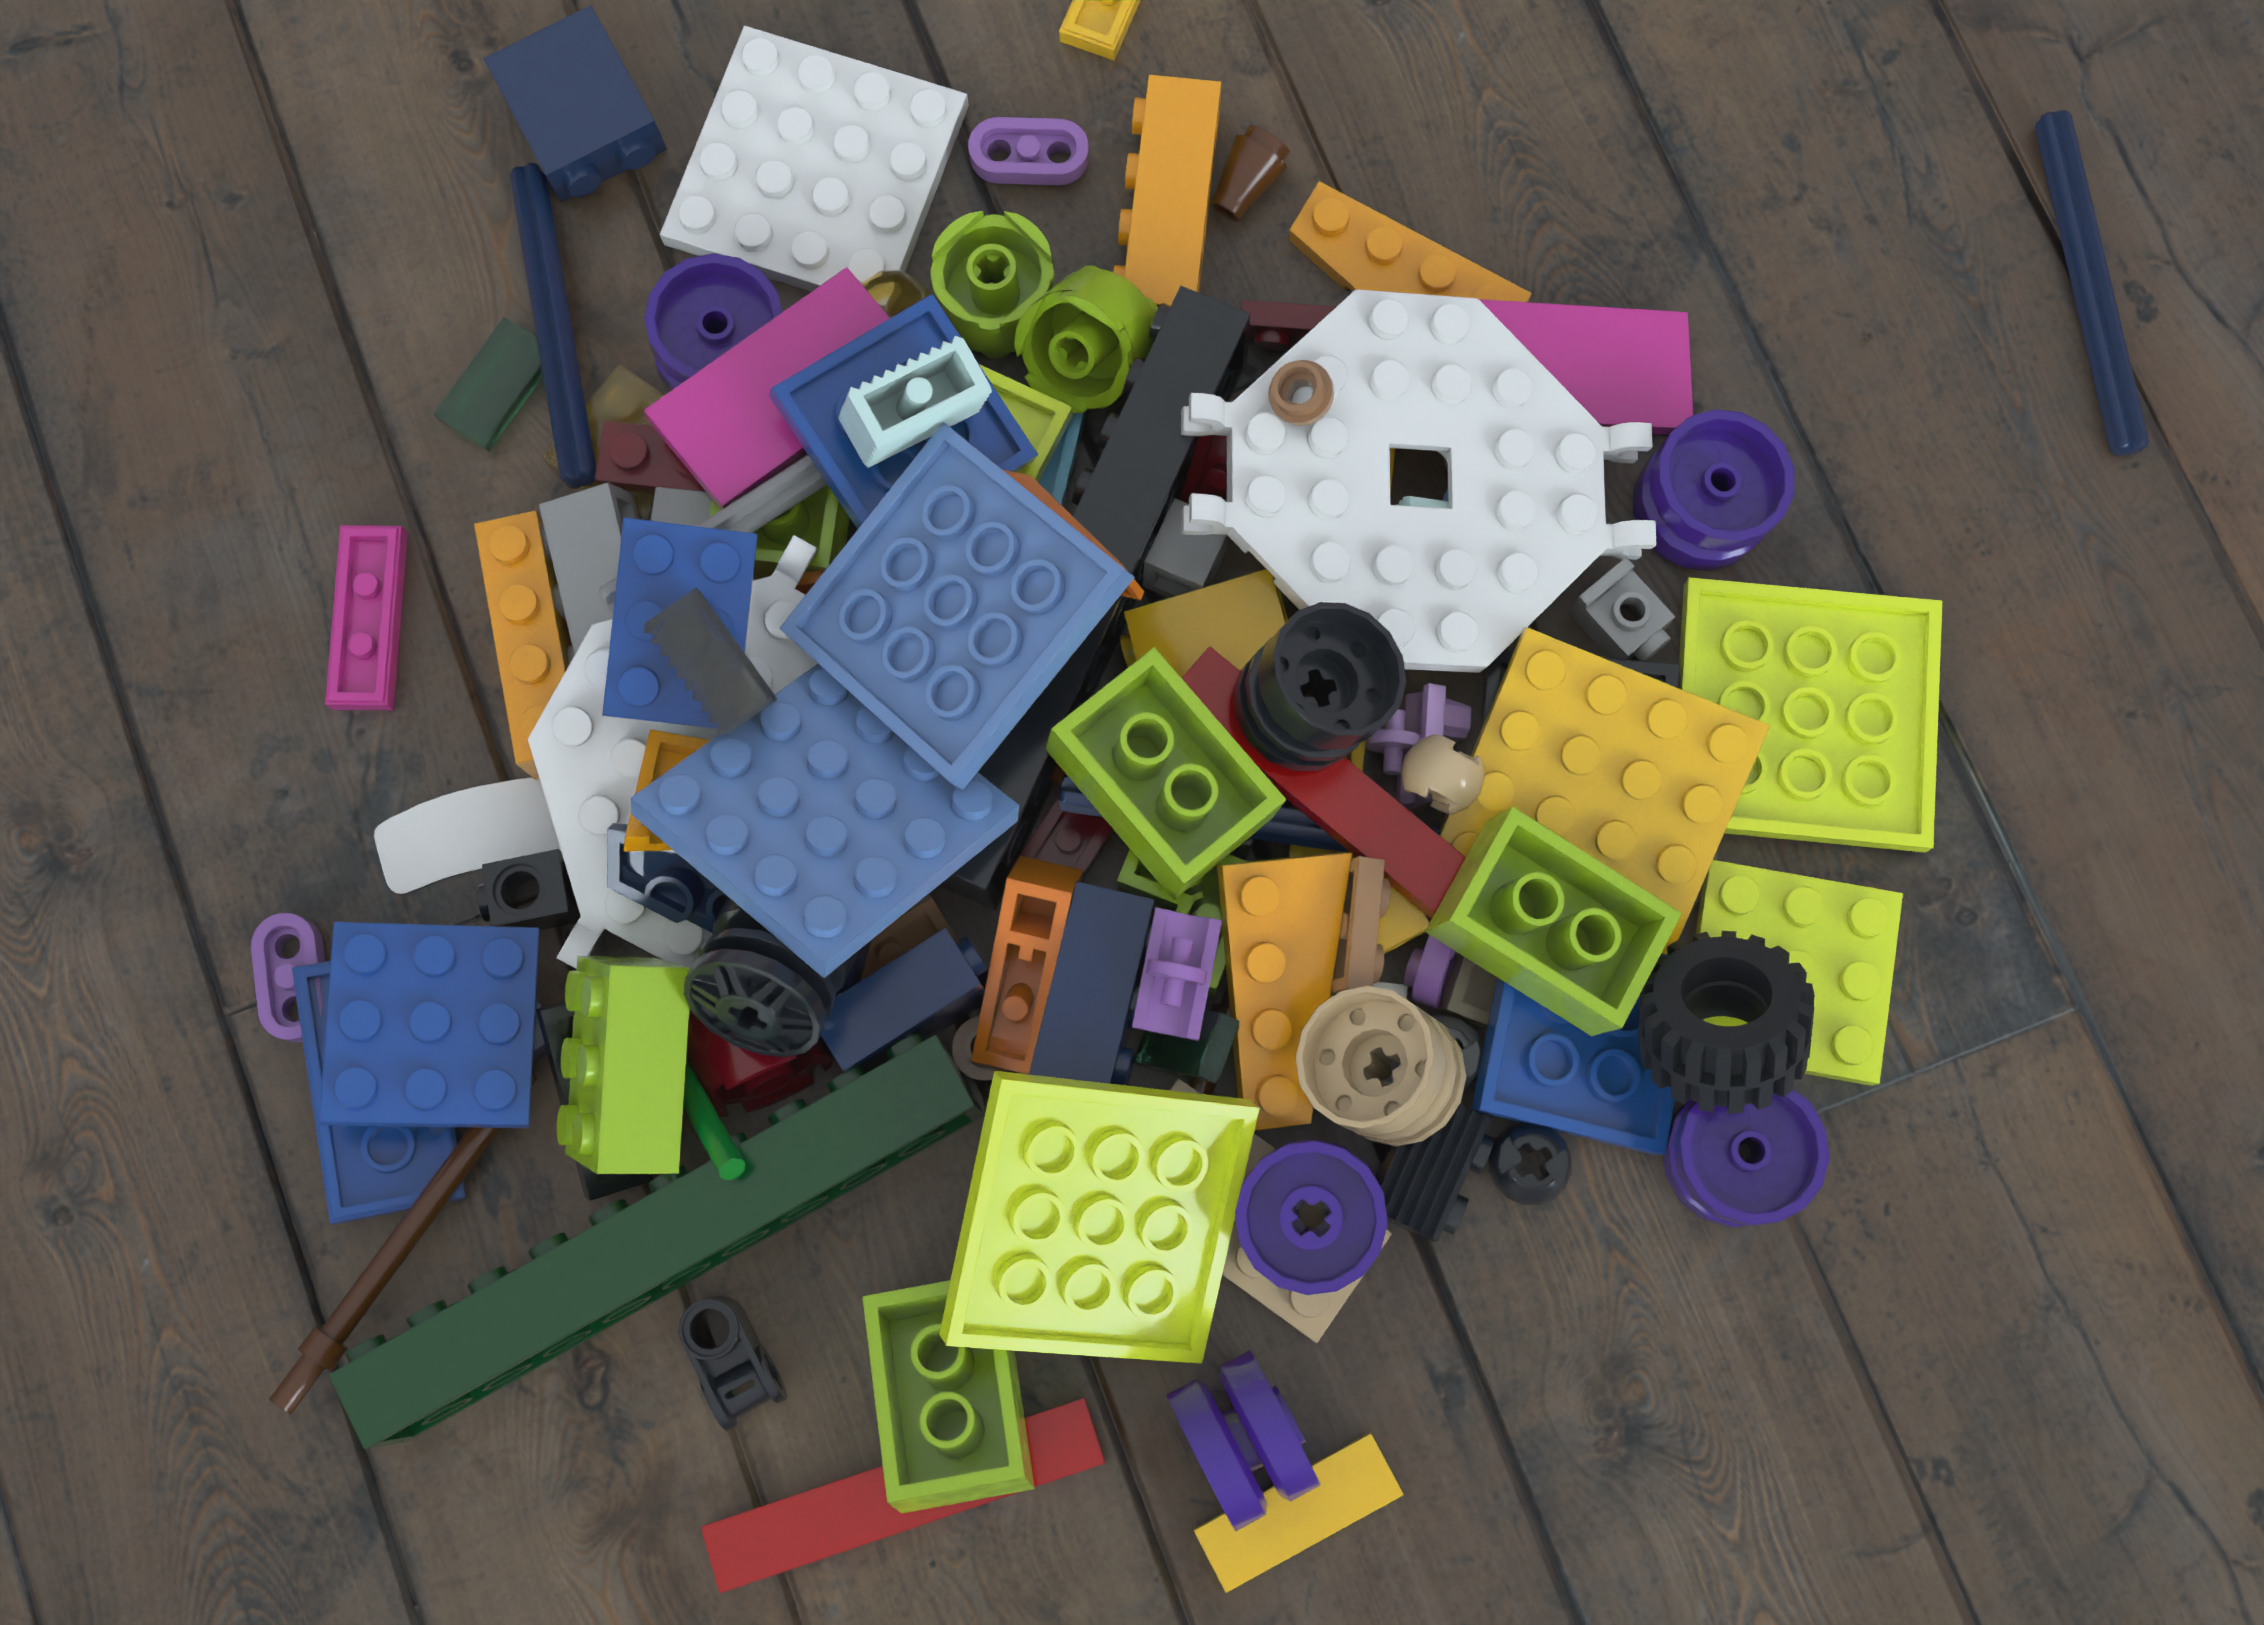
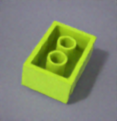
M1155 647L1051 728L1045 748L1173 900L1268 823L1286 801L1285 797Z
M1512 806L1485 822L1425 932L1590 1036H1595L1621 1029L1624 1026L1682 913Z
M577 955V970L569 971L567 975L565 1003L567 1010L575 1011V1015L573 1018L572 1038L564 1039L561 1051V1071L564 1078H570L569 1105H561L558 1111L557 1139L559 1145L565 1146V1154L596 1174L679 1173L689 1005L684 996V984L690 967L657 958Z
M950 1280L862 1296L887 1503L901 1514L1035 1489L1015 1351L945 1345L939 1333Z

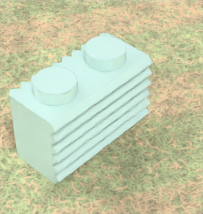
M954 336L951 343L943 341L939 349L931 347L928 355L920 352L917 360L909 358L905 366L897 364L894 372L885 370L882 378L874 375L871 383L862 381L859 389L850 387L838 419L862 462L869 468L933 436L943 422L950 427L980 412L979 409L982 408V405L987 401L992 391L989 382L964 338Z

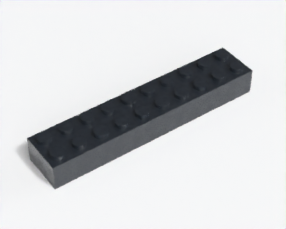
M1181 285L1172 305L1162 303L1157 310L1149 332V339L1154 340L1146 360L1137 357L1133 362L1123 388V392L1128 394L1129 397L1120 415L1111 412L1106 419L1097 445L1098 448L1103 450L1094 470L1089 468L1083 470L1075 486L1071 501L1073 504L1078 505L1073 517L1124 565L1128 572L1135 577L1134 579L1142 589L1144 588L1142 587L1144 561L1174 498L1180 500L1199 437L1181 435V410L1183 406H1189V396L1191 393L1216 395L1221 397L1224 402H1229L1247 364L1251 314ZM1120 596L978 771L979 774L1019 804L1018 821L939 885L940 887L996 911L1004 894L1007 874L1025 848L1055 783L1048 777L1057 763L1045 750L1051 728L1096 693L1120 641V636L1127 626L1124 612L1134 609L1138 602L1137 599Z

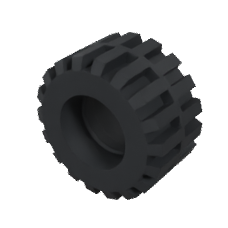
M1722 931L1721 937H1710L1707 932L1693 934L1691 943L1686 944L1681 940H1677L1668 945L1667 956L1660 955L1639 996L1638 1046H1640V1059L1644 1069H1651V1080L1660 1089L1672 1087L1671 1098L1682 1104H1685L1690 1099L1697 1101L1698 1110L1712 1113L1714 1106L1727 1107L1728 1114L1743 1113L1744 1105L1753 1104L1758 1110L1772 1104V1094L1784 1098L1794 1089V1079H1802L1807 1070L1808 1058H1810L1815 995L1812 984L1806 983L1807 972L1800 962L1789 963L1790 953L1779 945L1770 949L1765 946L1764 938L1752 934L1748 940L1737 938V931ZM1726 1016L1743 1020L1747 1024L1718 1026L1705 1022L1702 1019Z

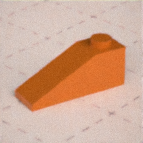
M1020 855L1008 875L971 1061L1029 1074L1076 881L1081 882L1083 870Z

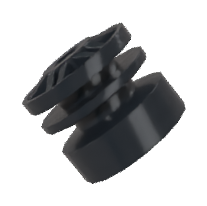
M1316 603L1297 611L1240 670L1234 690L1236 719L1248 742L1268 761L1292 771H1320L1344 759L1362 741L1367 740L1382 728L1398 710L1407 683L1403 655L1390 631L1370 613L1346 603Z
M727 897L713 924L712 936L702 945L698 954V960L691 966L685 977L684 996L692 1013L711 1032L734 1046L760 1055L788 1057L802 1054L818 1042L824 1029L825 1019L832 1012L835 995L843 988L859 950L823 978L732 899Z

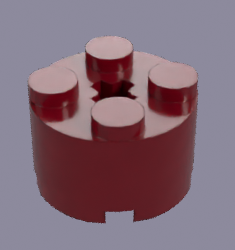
M689 1009L686 1057L719 1117L729 1116L725 1106L742 1102L746 1113L778 1103L811 1085L814 1080L810 1070L820 1063L825 1072L832 1065V1057L821 1035L818 1042L802 1054L788 1057L760 1055L734 1046L711 1032Z

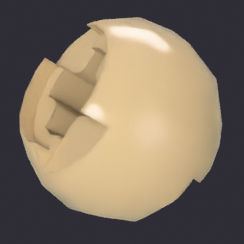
M1433 734L1418 740L1405 755L1401 770L1403 787L1408 794L1414 792L1424 798L1427 795L1432 797L1431 807L1453 815L1467 809L1481 794L1485 777L1483 763L1478 755L1474 758L1460 751H1454L1455 741L1438 734Z

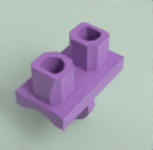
M1155 908L1132 1028L1199 1041L1222 920Z

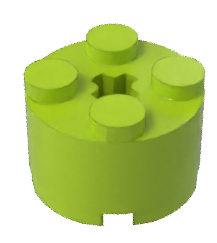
M983 211L968 213L956 219L940 234L935 242L930 269L934 297L961 338H964L969 349L981 352L986 357L993 359L1003 358L1010 352L1016 351L1014 345L1015 332L1021 316L1040 297L1043 298L1049 295L1044 294L1056 285L1053 258L1050 246L1043 233L1031 221L1017 213L1004 211V215H984Z
M1093 265L1084 266L1063 278L1044 294L1049 295L1041 299L1039 298L1024 312L1018 322L1014 341L1016 355L1018 357L1022 354L1025 366L1029 372L1024 377L1030 387L1071 406L1073 413H1084L1088 409H1103L1115 402L1124 393V384L1133 362L1137 357L1146 360L1154 343V340L1149 339V332L1158 310L1157 305L1151 299L1145 297L1135 285L1124 277Z

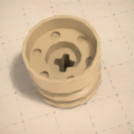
M1367 985L1340 991L1317 1007L1302 1029L1296 1054L1299 1084L1313 1108L1334 1123L1354 1131L1370 1141L1392 1146L1424 1141L1446 1126L1461 1103L1466 1081L1462 1049L1445 1025L1395 991ZM1396 1061L1397 1063L1401 1064V1066L1395 1068L1392 1071L1390 1067L1391 1063ZM1392 1075L1393 1083L1389 1085L1383 1082L1384 1079Z

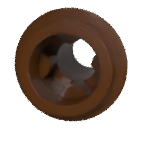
M1253 125L1248 127L1244 135H1236L1216 192L1209 201L1210 205L1223 216L1240 222L1245 212L1287 169L1284 161L1290 153L1288 147L1273 134Z

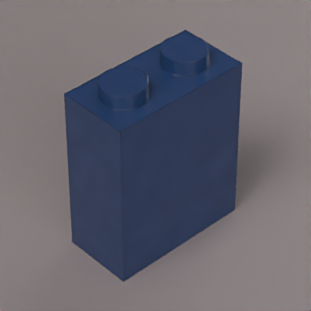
M591 5L483 58L560 202L573 196L581 197L595 191L603 181L627 169L635 170L642 168L650 163L655 155L667 150L650 111Z
M944 928L836 996L832 1012L825 1019L821 1036L844 1072L862 1066L867 1073L889 1061L886 1051L901 1040L917 1033H921L924 1040L981 1007L985 992L982 985L987 982L989 971L967 936L955 943L947 929Z

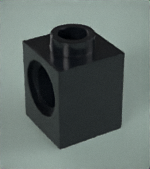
M559 849L482 864L485 883L477 886V901L483 920L491 922V926L529 927L544 930L578 922L580 912L563 855ZM537 880L539 883V895L536 901L525 909H517L515 894L518 888L527 881Z

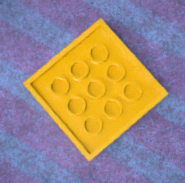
M1524 627L1471 754V757L1475 758L1478 755L1482 759L1485 777L1481 794L1467 809L1453 815L1446 814L1440 828V836L1466 857L1485 822L1510 807H1515L1681 912L1682 915L1662 951V954L1667 955L1668 945L1680 938L1770 725Z

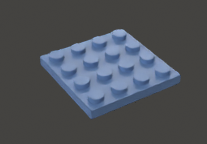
M943 422L779 629L945 779L964 790L1135 577Z
M816 664L630 798L632 815L823 978L828 976L1018 821L1019 804L978 772L964 790L951 784L819 664Z

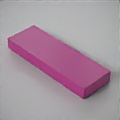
M340 525L325 705L332 710L394 711L408 532L402 526Z

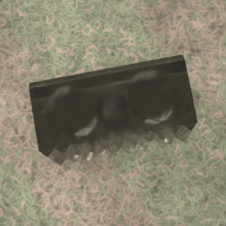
M693 589L645 623L644 633L653 635L652 644L661 645L660 655L670 657L668 666L678 668L676 678L686 679L684 689L694 690L693 700L701 701V711L710 713L709 723L718 724L717 734L728 735L777 700V697L699 589Z

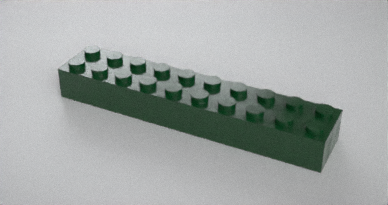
M921 1033L901 1040L886 1051L889 1061L867 1073L862 1066L842 1073L827 1084L830 1094L808 1106L804 1099H799L785 1105L767 1118L771 1127L751 1138H747L744 1132L730 1136L745 1162V1170L739 1177L733 1180L722 1179L711 1160L689 1172L685 1165L679 1166V1173L662 1174L648 1184L652 1194L630 1205L627 1204L625 1199H621L593 1213L588 1218L592 1227L569 1239L566 1233L563 1232L535 1245L528 1251L532 1261L510 1272L507 1271L505 1266H502L476 1278L467 1285L471 1295L461 1301L447 1306L445 1300H441L412 1314L406 1319L410 1329L388 1340H386L384 1334H381L347 1351L345 1355L349 1363L328 1374L363 1448L369 1449L412 1440L984 1117L982 1109L960 1069L955 1064L949 1049L936 1034L924 1040Z

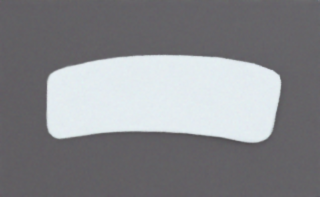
M532 777L477 786L440 796L387 819L378 825L374 831V839L386 883L393 892L398 894L408 893L457 874L482 869V864L555 849L561 851L540 779L535 780Z

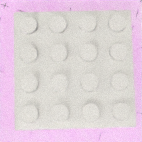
M744 25L660 232V237L665 246L697 256L714 253L741 258L761 270L767 278L811 292L848 267L889 316L969 107L967 93Z

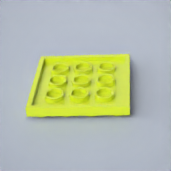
M1690 577L1687 579L1683 586L1678 688L1770 725L1724 832L1725 834L1924 853L1933 848L1942 600Z
M994 1071L939 1333L945 1345L1202 1364L1235 1220V1211L1260 1108L1250 1099Z

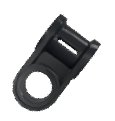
M715 1296L694 1302L685 1310L679 1322L678 1334L680 1341L700 1380L707 1404L724 1430L732 1429L736 1426L738 1417L769 1400L780 1403L787 1399L786 1388L778 1369L766 1349L761 1345L746 1311L737 1301L729 1297ZM708 1309H716L722 1312L728 1319L729 1335L721 1346L710 1345L700 1335L699 1322L703 1313ZM750 1380L755 1381L753 1387L738 1395L732 1394L735 1388Z

